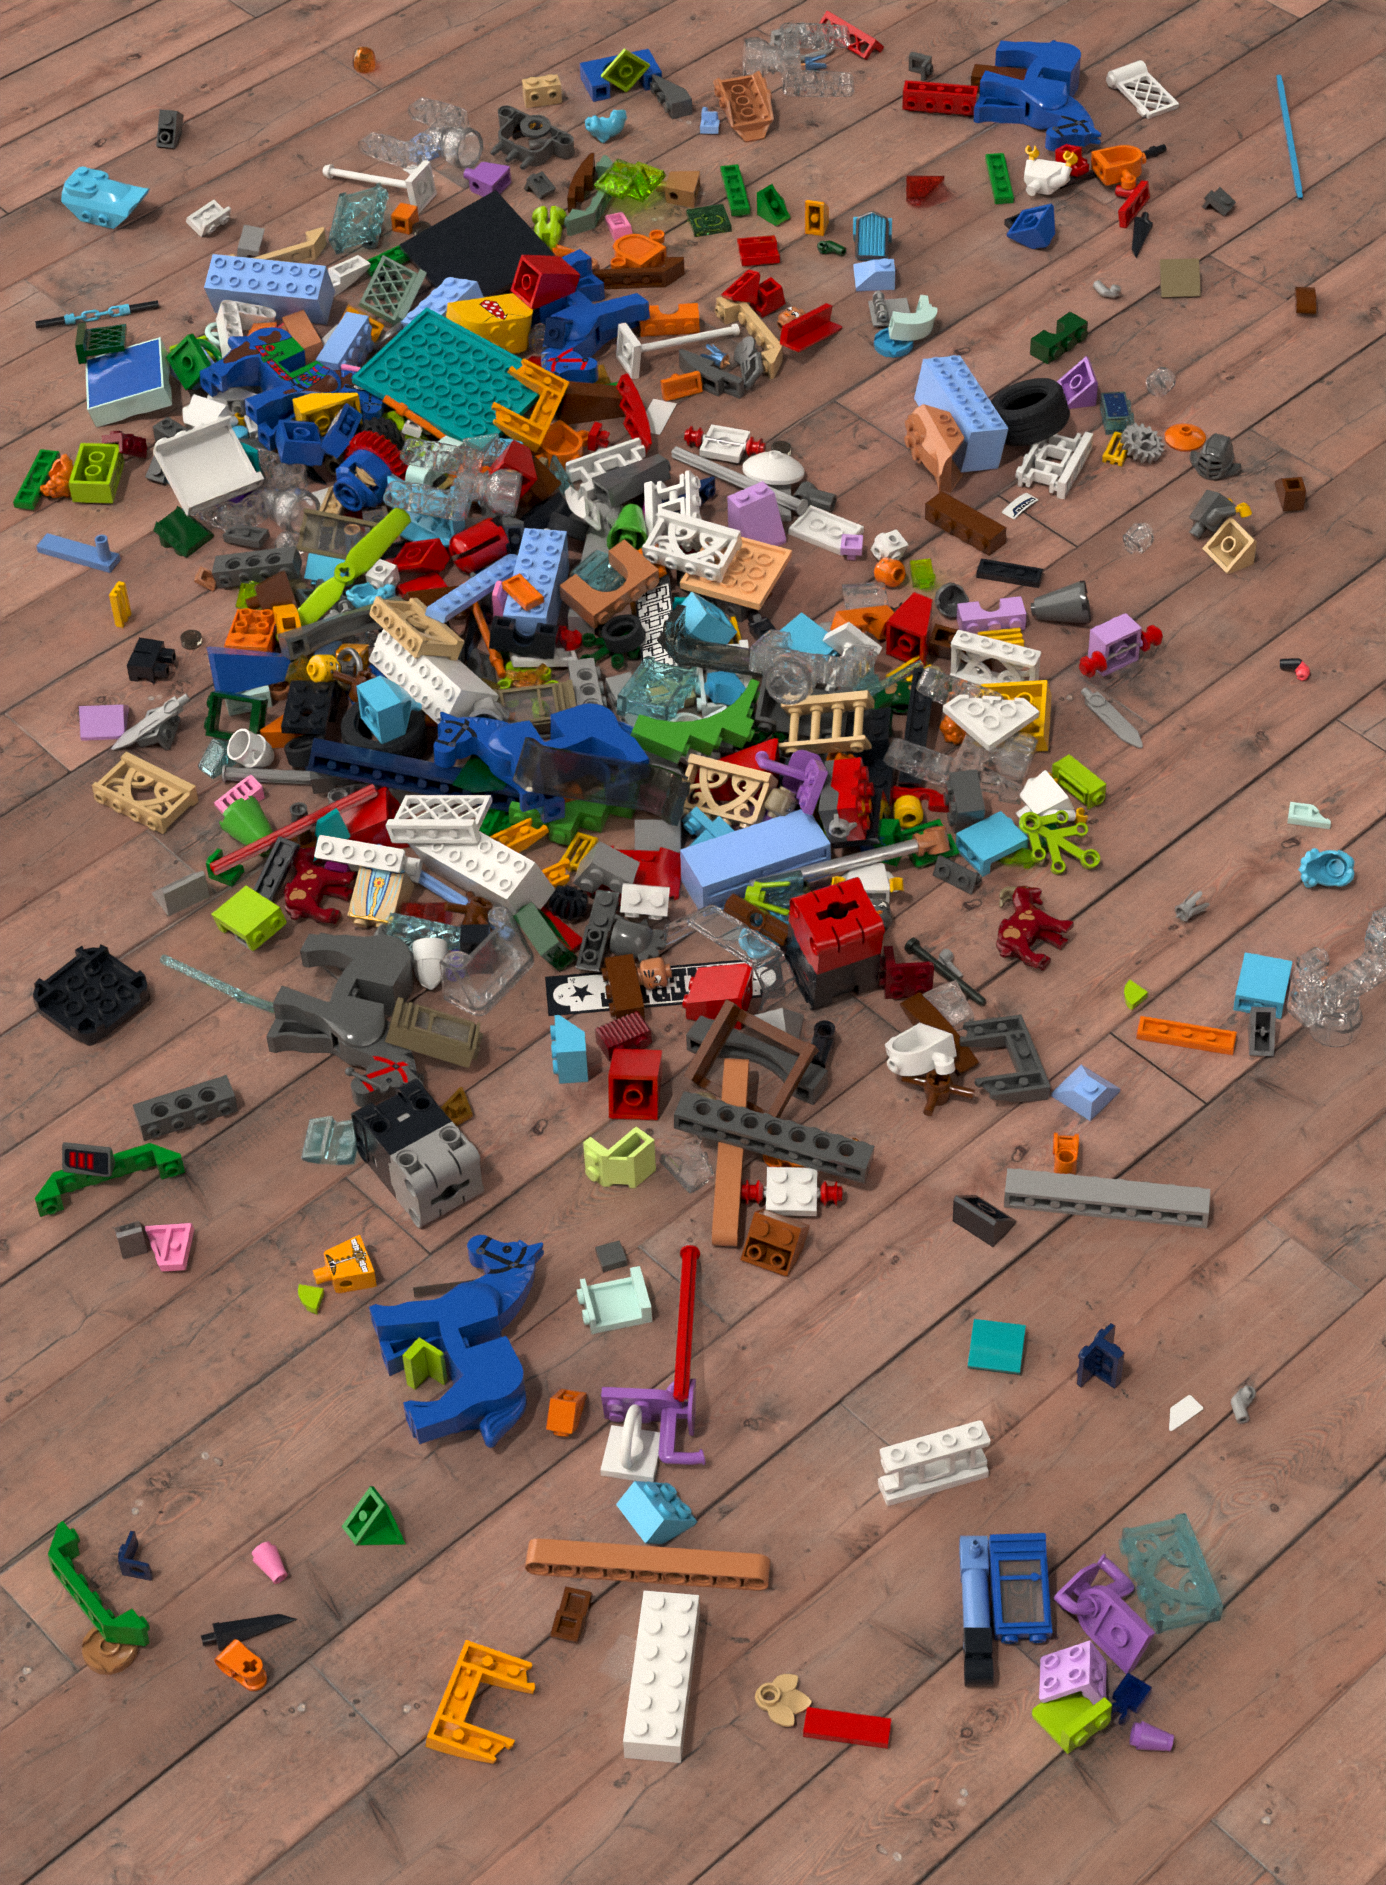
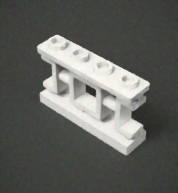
M1085 432L1083 437H1081L1080 433H1077L1074 439L1058 435L1057 433L1046 440L1031 444L1029 454H1025L1022 466H1018L1015 477L1018 479V487H1022L1024 483H1026L1027 487H1030L1033 481L1050 485V493L1057 491V498L1065 500L1092 451L1093 433ZM1049 456L1061 459L1062 462L1059 464L1045 459Z
M635 438L566 462V477L571 482L581 479L583 484H580V493L594 504L601 503L602 501L595 496L591 478L606 473L605 471L617 466L620 468L642 460L645 457V447L641 445L640 438Z
M690 470L685 471V475H680V484L667 487L662 481H658L657 485L652 481L644 483L645 525L648 537L655 527L662 509L672 512L681 509V514L702 520L699 506H701L699 488L701 484L699 478ZM686 493V498H678L679 495ZM670 498V501L662 503V499L666 500ZM664 529L662 534L664 536L668 535V530ZM696 538L686 542H677L678 546L682 545L687 552L691 551V548H694L696 551L701 549L700 540ZM667 541L657 543L659 545V548L662 543H666Z
M324 835L319 836L314 855L318 859L348 864L353 872H358L360 866L397 873L405 870L414 883H419L423 860L405 856V850Z
M979 1420L881 1448V1465L886 1476L878 1478V1486L886 1505H894L989 1477V1470L986 1466L987 1459L982 1448L990 1445V1438L983 1422Z

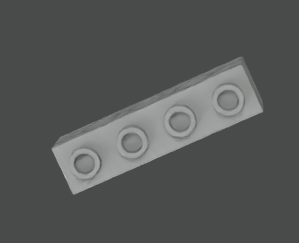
M594 658L568 661L569 680L572 679L576 706L592 703L607 708L606 697H601V694H604L603 682L598 681V679H601L600 667L595 666Z

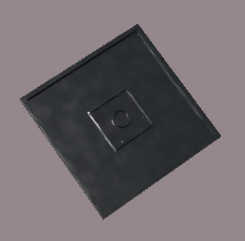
M496 190L399 244L401 251L418 270L421 269L427 272L425 278L435 289L448 277L467 279L478 282L484 297L500 295L512 287L521 255L556 256Z

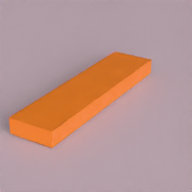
M1140 1016L1136 1039L1233 1055L1237 1032Z

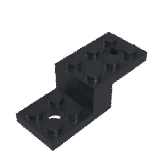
M301 669L299 680H291L281 724L282 733L326 735L328 723L336 722L342 689L337 681L315 683L310 679L307 669Z

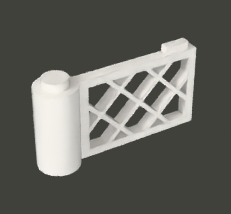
M1142 60L1114 69L1107 74L1106 82L1108 86L1112 89L1118 88L1134 104L1137 112L1142 117L1150 119L1179 107V103L1148 73L1146 64ZM1147 80L1150 84H1144L1140 82ZM1126 87H1135V90L1127 89ZM1138 88L1148 90V93L1137 90ZM1150 91L1159 92L1160 95L1152 94ZM1136 96L1146 98V100H1139ZM1148 99L1158 100V103L1149 102ZM1161 101H1164V102H1169L1170 104H1169V105H1165V104H1160V103H1161ZM1146 107L1155 108L1156 110L1149 111Z

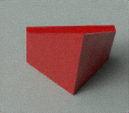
M748 269L721 294L722 297L733 301L756 303L761 277L760 273Z

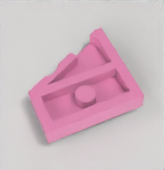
M192 1223L145 1226V1231L149 1237L160 1270L162 1272L186 1270L194 1234Z

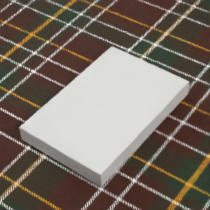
M812 505L788 529L789 535L840 555L842 534L862 535L864 532V526Z

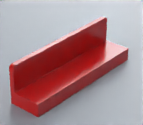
M825 303L783 325L779 344L801 352L842 330L841 325L830 321L833 306Z

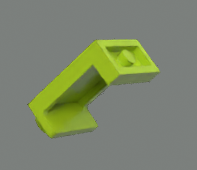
M248 886L243 887L212 913L220 931L226 933L230 930L244 939L252 951H255L287 924L279 906Z

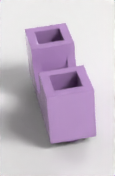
M1021 596L1000 599L999 609L993 612L983 610L980 607L979 601L957 604V623L959 630L973 634L982 631L1010 628L1025 630L1026 611Z

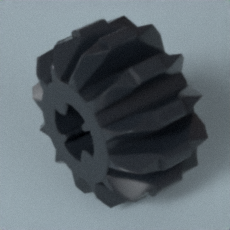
M566 884L563 887L557 885L556 890L549 898L548 910L552 912L553 916H559L560 920L563 918L571 921V919L579 920L586 913L588 896L583 894V890L576 889L575 886L569 887Z

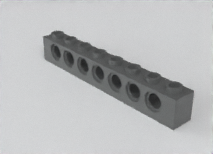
M684 1091L674 1113V1129L860 1183H865L873 1162L875 1146L865 1141H856L840 1134L821 1131L816 1127L804 1126L791 1120L773 1117L767 1113L762 1114L749 1110L746 1107L727 1104L722 1100L706 1098L697 1093Z

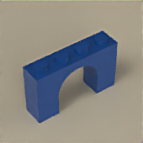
M649 49L631 52L650 64V67L638 80L645 91L651 90L652 75L655 74L662 78V71ZM618 55L580 63V77L593 102L611 98L610 82L602 78L601 74Z

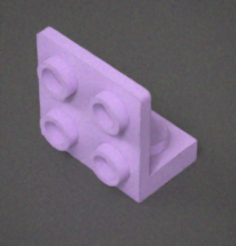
M1091 1641L1041 1657L1039 1699L1042 1703L1081 1691L1083 1696L1088 1698L1093 1705L1102 1698H1106V1660Z

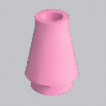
M267 1541L258 1545L252 1551L253 1562L274 1584L282 1582L288 1576L276 1545H272L271 1542Z

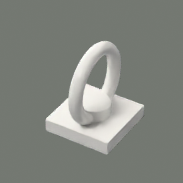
M638 1405L630 1406L623 1427L611 1425L601 1466V1476L654 1482L659 1462L660 1432L641 1430L642 1411Z

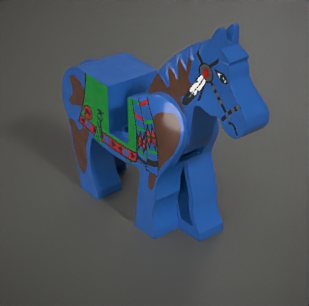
M275 327L259 329L249 336H230L228 338V345L231 350L223 359L200 371L201 387L211 397L216 396L220 391L222 393L227 391L230 387H261L262 393L245 398L246 415L258 425L259 442L270 452L277 447L275 438L278 421H296L292 399L311 393H358L361 414L363 415L362 423L366 419L368 421L372 420L373 417L379 419L382 417L384 409L388 407L387 404L382 402V399L352 383V376L357 372L332 370L317 360L306 365L305 349L287 331Z

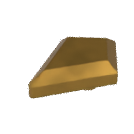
M459 1087L441 1107L456 1126L473 1117L463 1087Z

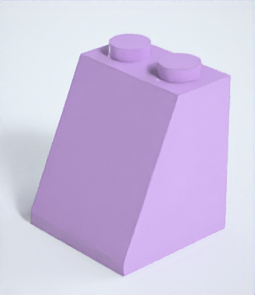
M763 481L727 497L728 528L741 531V537L774 546L786 543V536L775 493Z

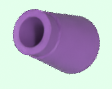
M1141 1721V1723L1134 1722L1129 1744L1136 1746V1750L1170 1752L1174 1735L1144 1721Z

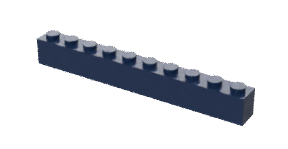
M318 738L313 740L307 771L424 795H491L492 803L489 808L509 812V806L512 801L520 802L519 792L508 784L503 790L476 793L452 785L463 768L453 766L442 768L434 762Z

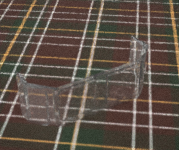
M711 904L707 907L693 910L665 924L663 940L666 945L692 933L693 929H695L751 966L763 990L759 1010L763 1011L790 996L796 978L789 962L785 960L784 952L780 950L779 946L756 931L743 926L741 921L724 912L718 906Z

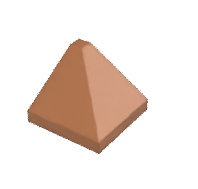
M200 566L195 574L194 582L214 591L216 582L212 571Z

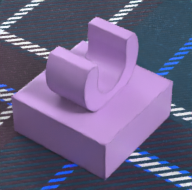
M842 534L840 555H847V560L855 561L856 555L862 556L863 535Z

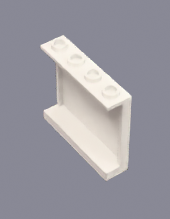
M230 415L226 417L219 416L208 424H198L192 430L187 432L185 430L180 431L174 437L168 439L166 437L161 438L155 443L153 454L186 516L262 486L264 477L261 472L256 473L230 425Z

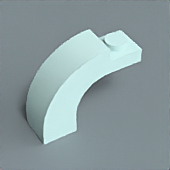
M920 295L916 313L893 311L888 327L890 339L913 341L922 339L931 333L937 315V308L929 304L928 296Z

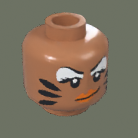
M791 306L781 312L777 321L779 330H782L783 325L806 314L804 310Z
M661 957L642 960L640 967L636 968L639 985H643L647 990L666 987L668 985V978H672L670 963L665 964Z

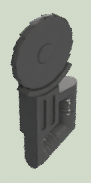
M747 336L739 342L733 357L741 367L744 389L747 391L753 387L764 372L762 354L757 352L755 338Z

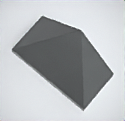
M475 647L466 666L489 687L495 689L497 682L494 667H492L489 660L490 655Z

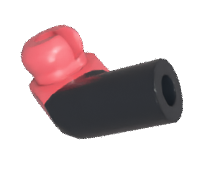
M1300 658L1280 659V669H1293L1298 680L1304 681L1310 675L1309 667Z

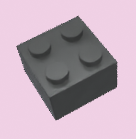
M977 769L950 772L949 779L945 782L946 792H943L944 805L949 807V812H947L948 825L953 827V832L956 834L982 821L985 814V806Z

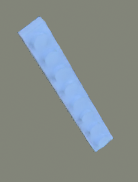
M507 554L428 606L425 615L444 624L492 592L497 581L503 582L513 577L518 555Z

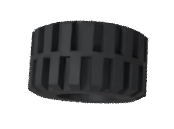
M373 417L372 420H364L363 424L359 423L354 436L363 431L378 432L379 436L385 435V439H391L392 444H397V448L403 450L402 454L403 456L405 455L406 446L397 425L392 420H385V417H380L379 419Z

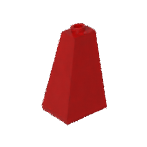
M778 738L770 739L718 759L719 761L771 773L778 780L776 788L779 786V774L760 768L755 759L759 751H765L770 760L780 763ZM698 770L693 784L700 783V770ZM719 775L713 776L715 782L719 780ZM728 778L721 787L710 789L714 800L733 801L740 796L733 789L732 778ZM745 781L739 784V789L742 792L746 791L742 788L746 786ZM761 786V788L753 797L757 801L759 799L763 786ZM696 789V790H694V793L702 792V791H701V789Z

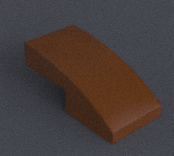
M1295 287L1296 313L1316 314L1315 287Z
M565 1586L560 1608L556 1611L550 1638L578 1643L592 1601V1592Z

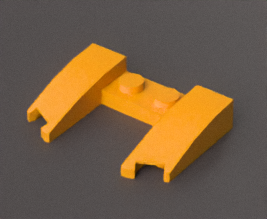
M522 359V367L516 370L511 366L507 373L540 395L530 419H527L493 402L491 407L492 410L496 411V419L493 420V424L510 438L523 442V445L536 453L569 381L526 359Z
M528 818L490 837L520 853L549 833V830L544 824L539 829L531 827L533 821L532 818ZM566 858L541 870L555 889L557 885L564 886L570 881V876L566 875V868L570 867V860Z
M465 1640L427 1735L425 1747L469 1760L494 1764L497 1759L495 1755L504 1747L510 1750L515 1740L465 1722L480 1682L533 1694L535 1682L527 1683L526 1671L532 1669V1663Z

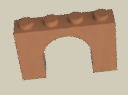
M625 539L608 551L609 565L626 579L622 587L611 592L597 591L591 588L577 574L559 585L560 599L594 629L601 624H605L610 617L623 611L627 605L637 601L641 595L648 590L654 589L659 583V569Z

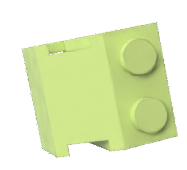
M638 1127L632 1129L609 1150L591 1137L583 1142L585 1173L590 1180L597 1181L604 1187H610L613 1184L629 1185V1188H636L656 1171L654 1139ZM640 1138L645 1141L642 1145H641Z

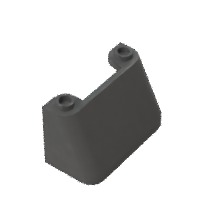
M764 670L754 724L761 732L769 733L773 731L789 734L790 716L781 707L782 698L852 692V686L841 684V689L838 691H833L834 687H829V691L787 684L784 678L778 681L774 677L775 672ZM848 711L842 713L841 737H844ZM833 712L821 715L819 739L832 738ZM812 714L799 717L798 736L810 738Z

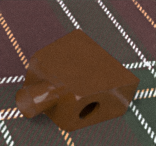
M533 456L532 459L537 480L517 502L523 508L527 505L534 507L543 502L562 484L536 456Z
M285 570L255 585L254 588L257 595L245 599L247 607L253 610L258 608L273 610L274 606L294 604L298 610Z

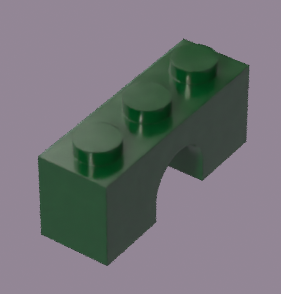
M1068 312L1057 320L1056 334L1042 330L1031 338L1030 355L1047 365L1062 354L1071 350L1079 342L1085 340L1088 335V321L1072 312Z

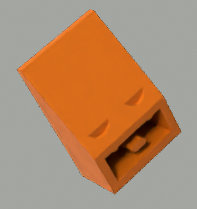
M237 609L224 648L274 653L277 628L273 610Z

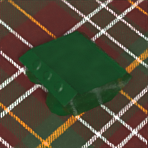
M179 506L159 522L156 521L153 530L159 535L161 546L165 548L173 547L177 555L184 556L185 558L189 557L214 537V534L191 515L186 516L183 508Z

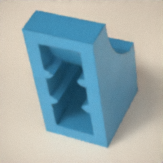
M733 670L707 673V682L704 684L705 694L710 697L713 703H723L729 706L746 689Z

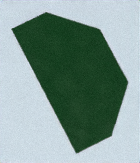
M472 754L452 785L476 793L503 790L507 783L496 777L491 772L489 766L478 755Z

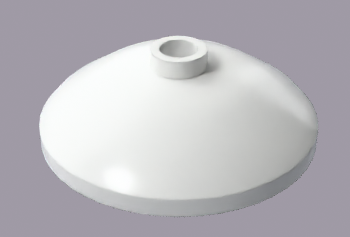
M776 450L756 454L743 463V473L747 477L758 482L763 481L765 484H793L804 477V468L797 460Z

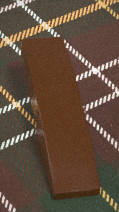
M590 153L573 176L567 195L568 213L572 209H576L577 202H584L585 191H593L595 176L594 153Z
M920 992L899 1004L913 1026L922 1023L953 1034L957 1055L953 1058L955 1064L954 1072L957 1076L962 1075L979 1064L978 1059L969 1047L960 1046L961 1036Z

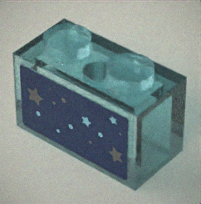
M1125 391L1101 393L1100 413L1105 435H1112L1114 432L1123 433L1128 425L1134 424L1133 412L1130 413V399L1127 400Z

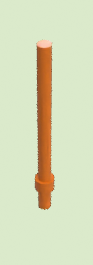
M388 395L384 397L382 402L396 410L395 413L401 417H407L440 440L447 436L428 421L409 410V406L402 402H397ZM466 447L464 455L482 466L483 457Z
M477 601L472 604V612L490 654V663L495 668L498 677L501 679L505 678L507 674L503 666L504 660L501 653L494 649H489L490 631Z

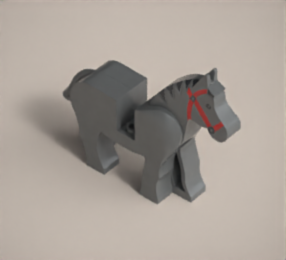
M385 924L379 925L373 936L330 935L326 933H320L319 935L309 934L300 950L302 965L308 968L325 965L336 966L343 973L336 983L329 1002L281 986L273 1001L275 1020L266 1036L269 1052L330 1053L350 1065L367 1068L363 1076L380 1084H388L390 1091L387 1094H382L379 1088L355 1077L350 1086L353 1101L359 1107H364L371 1102L375 1104L396 1095L397 1088L415 1078L423 1085V1082L417 1077L415 1060L411 1050L385 1042L390 1025L385 1015H392L398 997L404 998L403 1002H407L414 988L412 974L413 956L406 943L396 936Z

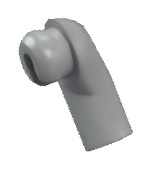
M1250 1385L1239 1389L1231 1399V1406L1236 1421L1239 1424H1244L1250 1420L1246 1408L1256 1396L1255 1389Z

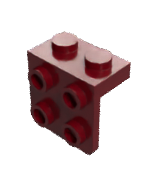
M883 946V956L880 958L879 970L882 972L878 973V984L883 986L885 999L910 998L919 992L924 997L931 996L933 993L934 963L896 964L893 946Z

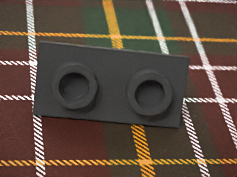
M938 855L933 876L972 895L975 885L979 886L982 882L980 874L951 861L949 858Z

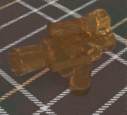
M541 663L535 671L516 672L508 669L505 677L516 680L513 681L512 686L517 688L545 684L544 680L539 678L548 670L546 664Z

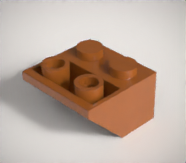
M766 1209L755 1211L740 1260L787 1277L804 1248L810 1225Z

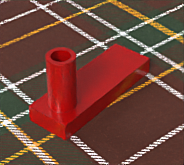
M1141 180L1137 187L1133 189H1123L1121 185L1116 186L1115 195L1127 198L1118 210L1119 227L1127 228L1149 200V181Z

